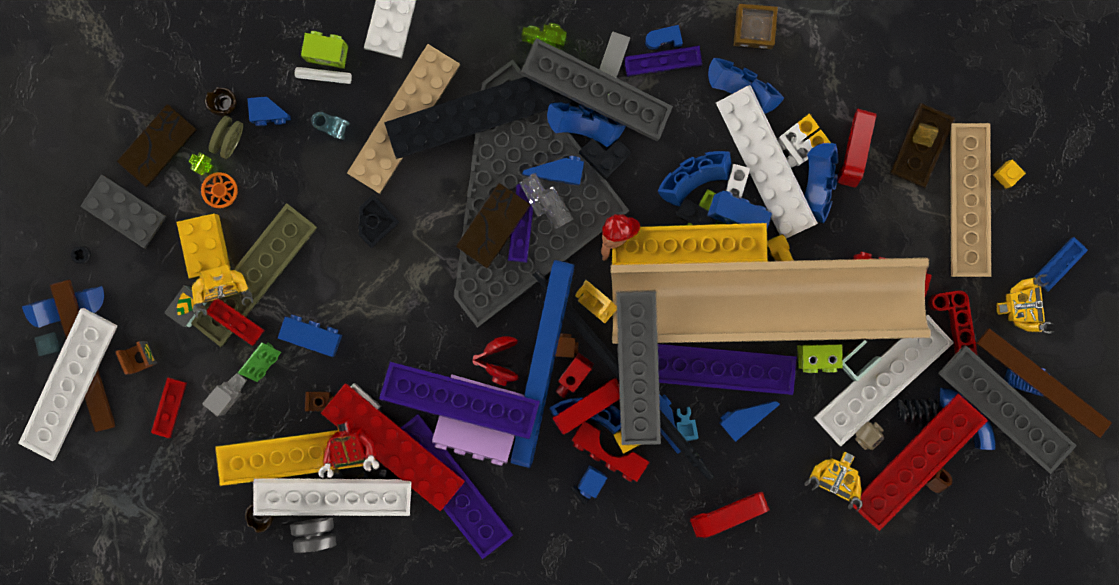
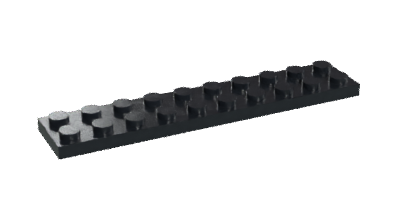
M522 77L386 121L384 124L397 160L548 111L551 103L562 102L570 104L576 101L527 77Z

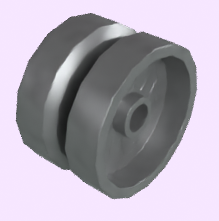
M331 517L311 519L290 525L291 535L296 537L304 536L293 542L294 552L296 553L320 551L337 545L335 535L325 533L334 528L333 518Z

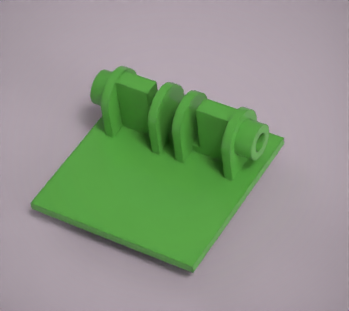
M262 342L238 373L258 382L265 376L269 367L277 361L281 352L273 348L274 346L269 342L267 344Z

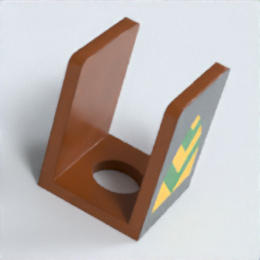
M139 341L132 348L115 351L125 375L135 374L157 364L148 341ZM136 353H141L144 360L143 363H138L135 360Z

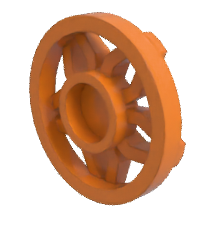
M217 172L205 178L201 186V194L208 205L214 208H225L235 201L238 187L230 175ZM217 176H218L219 179H220V183H219V182H218V183L216 182V181H217ZM221 176L227 177L230 181H225L223 183V179ZM211 178H213V183H214V185H212V184L206 185L207 182H208ZM227 184H233L229 188L226 187ZM234 188V194L233 196H231V194L228 193V191H231ZM205 192L213 194L210 201L207 199ZM226 195L229 196L230 201L225 199ZM217 197L218 200L213 204L214 198ZM221 198L223 201L227 202L226 204L218 205V203L221 201Z

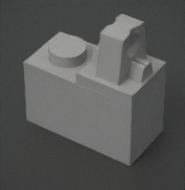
M236 373L228 382H223L221 385L216 386L202 404L216 416L226 414L242 394L240 391L247 380L239 373Z

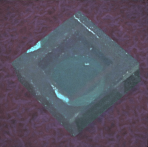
M55 333L34 338L39 356L60 351Z

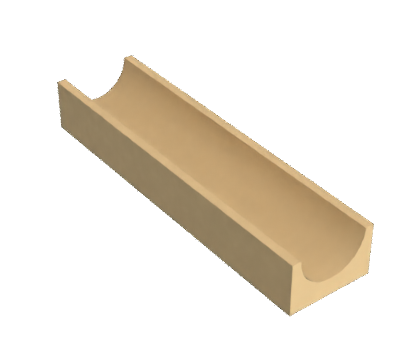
M929 258L611 265L613 303L616 306V291L656 290L658 343L931 338L925 312V276L929 266ZM617 310L613 314L612 344L618 343Z

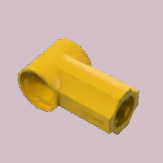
M783 234L767 241V247L771 251L769 254L775 261H794L789 251V244Z

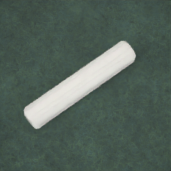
M296 67L295 69L296 78L350 84L352 80L351 73L302 67Z

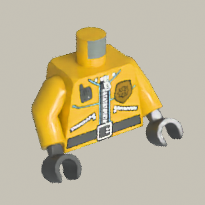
M228 265L215 266L212 269L202 271L199 279L192 285L193 302L196 303L193 306L195 316L198 318L197 314L199 311H202L204 316L207 315L202 302L238 294L239 292H242L240 296L243 305H245L244 300L246 298L251 299L253 303L252 293L247 291L248 286L243 274L231 270Z
M1042 274L1037 279L1033 277L1017 283L1011 288L1010 293L1006 294V302L997 303V313L999 315L1008 314L1009 321H1014L1015 326L1027 332H1042L1043 330V332L1048 334L1053 333L1054 331H1047L1046 329L1047 325H1054V323L1045 322L1041 286L1049 284V282L1042 283L1041 277L1047 275Z
M844 452L840 462L831 458L830 460H824L814 467L810 478L805 482V486L812 483V491L819 486L848 501L851 499L848 505L849 509L853 507V504L857 506V511L862 507V501L860 500V476L857 470L850 467L855 456Z

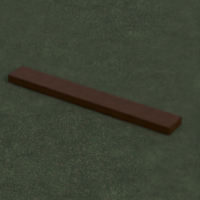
M70 279L50 285L66 339L80 311ZM97 369L85 395L95 432L115 427L111 409Z
M990 328L984 332L976 343L1098 438H1101L1112 424L1107 418Z

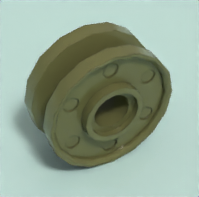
M224 116L212 135L209 152L216 154L221 149L220 157L228 159L240 140L243 123L236 121L232 125V118Z

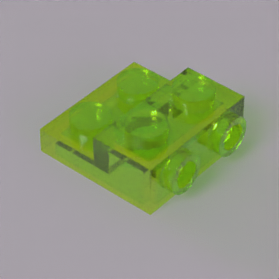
M544 24L543 31H539L540 28L531 25L528 28L523 27L522 41L533 44L537 38L557 49L565 45L567 32L563 31L558 24Z

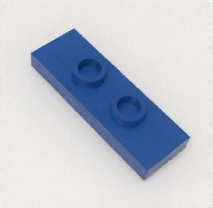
M1072 237L1036 274V279L1042 274L1047 275L1041 277V282H1049V284L1041 287L1046 292H1049L1088 249L1075 237Z

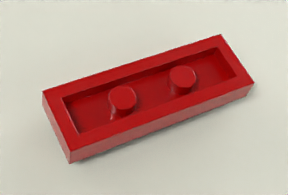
M220 298L215 299L206 310L207 315L252 346L255 345L265 331Z
M167 378L152 427V434L171 438L187 382Z

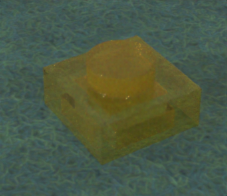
M919 123L913 137V142L932 147L938 134V128Z

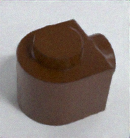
M941 468L926 483V486L930 490L940 493L952 485V477L944 468Z

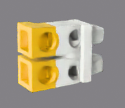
M810 114L777 138L782 151L785 150L789 155L786 159L791 168L795 165L799 166L808 159L807 154L815 146L831 143L822 130L806 141L804 140L820 128Z

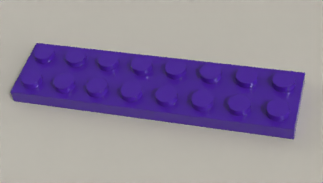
M658 344L659 383L793 395L797 357Z
M393 362L389 363L379 398L382 401L529 440L540 401Z
M417 414L401 427L465 480L464 484L443 509L482 559L513 536L512 532L448 450L435 447L436 444L432 443L434 432L420 414Z

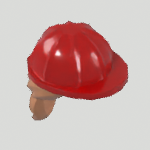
M614 214L606 219L602 228V260L608 259L610 249L622 245L639 233L640 223L638 220L626 217L624 214Z

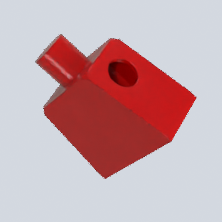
M578 353L558 380L561 384L556 389V393L563 398L566 397L569 391L574 393L590 372L594 363ZM569 376L574 377L575 380H574V381H571V380L569 379Z

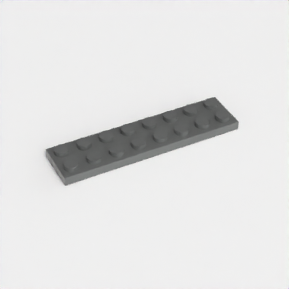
M537 38L534 40L520 72L521 75L655 141L660 139L673 107Z
M656 290L616 291L622 445L661 444Z
M963 345L938 373L1048 473L1051 474L1077 446L966 345Z

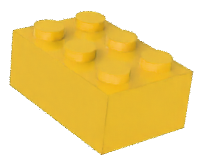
M210 214L177 222L189 279H197L202 271L212 269L215 266L228 265L230 267L219 215Z

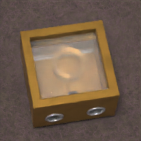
M739 4L736 11L734 46L772 49L775 45L778 7Z

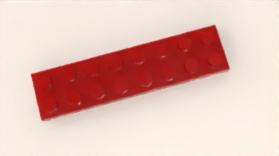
M347 383L344 384L321 412L323 416L336 426L338 422L348 420L350 430L361 428L363 433L374 442L375 458L401 480L411 481V488L439 511L444 508L465 482L464 479Z
M958 393L861 492L860 500L862 501V507L858 512L880 531L988 420Z

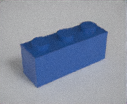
M722 191L714 194L707 216L725 224L767 223L768 228L772 213L766 211V208L763 206L752 205L747 199H738L731 192Z
M291 314V317L285 316L278 339L335 357L342 337L341 334H338L339 330L332 327H327V330L320 328V323L309 320V323L301 321L302 317Z

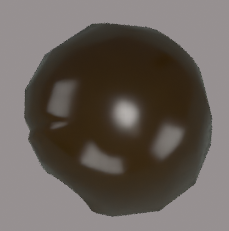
M217 87L213 92L206 94L205 104L207 109L214 115L226 116L235 110L237 99L235 94L228 88Z
M254 503L246 509L245 513L247 526L253 528L256 533L265 532L272 525L275 517L274 515H254Z

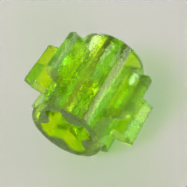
M200 152L197 156L192 154L188 161L192 164L190 169L202 176L204 172L210 173L213 165L210 164L212 159Z

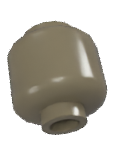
M868 421L855 433L857 436L855 440L865 450H873L884 440V435L882 434L884 429L877 422L872 424Z

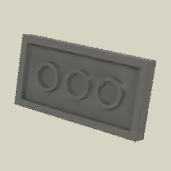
M102 174L80 206L145 249L166 219L165 215Z

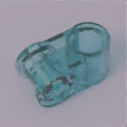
M316 112L311 117V123L315 129L337 139L344 140L343 134L350 122L323 112ZM318 117L325 118L326 121L323 126L316 125Z

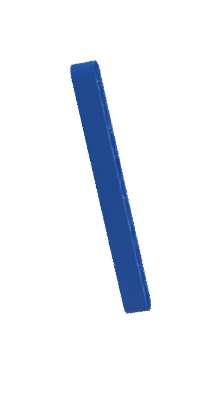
M554 260L524 396L540 401L530 440L518 436L515 438L511 464L530 468L533 462L574 272V264Z

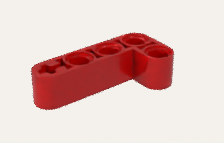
M857 108L851 126L844 163L838 173V184L856 188L861 181L865 171L876 113Z
M951 291L930 296L928 305L932 310L949 311L955 354L961 349V346L966 345L978 356L968 295L964 291ZM956 294L961 296V303L958 305L954 302ZM937 297H940L943 301L941 307L935 305ZM959 313L964 315V321L961 324L957 321ZM962 332L967 334V340L964 343L960 340Z
M617 378L609 380L591 394L553 417L563 435L619 400V381Z
M757 492L710 513L693 516L690 518L696 537L705 538L768 512L769 507L763 492Z

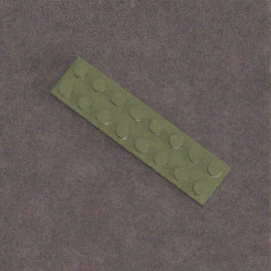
M286 203L234 268L235 271L243 274L248 286L247 291L252 293L253 303L251 299L246 298L244 300L245 305H243L240 296L242 292L220 299L247 317L318 227ZM214 300L207 302V304L204 306L206 310L209 308V306ZM202 311L199 312L198 318L195 317L191 322L193 326L220 347H223L233 334L232 331L209 315L204 316Z

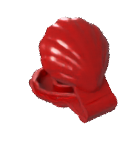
M510 336L495 338L488 343L484 353L473 356V364L485 368L493 376V382L506 386L507 382L518 380V375L509 369L483 362L480 359L508 349L519 341Z

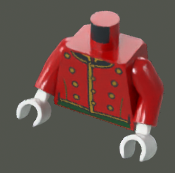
M348 420L338 422L339 432L334 433L328 440L323 458L324 467H321L319 470L320 477H324L326 470H328L327 477L331 478L333 476L330 466H333L334 469L364 463V468L371 471L370 465L372 463L373 468L377 469L379 463L374 460L376 457L374 442L363 433L361 428L350 430Z

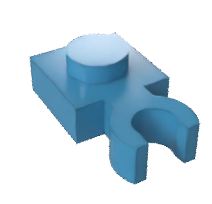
M690 407L686 408V415L680 413V408L677 409L675 412L676 417L680 419V422L675 423L677 430L687 441L699 439L695 420H689L691 415Z

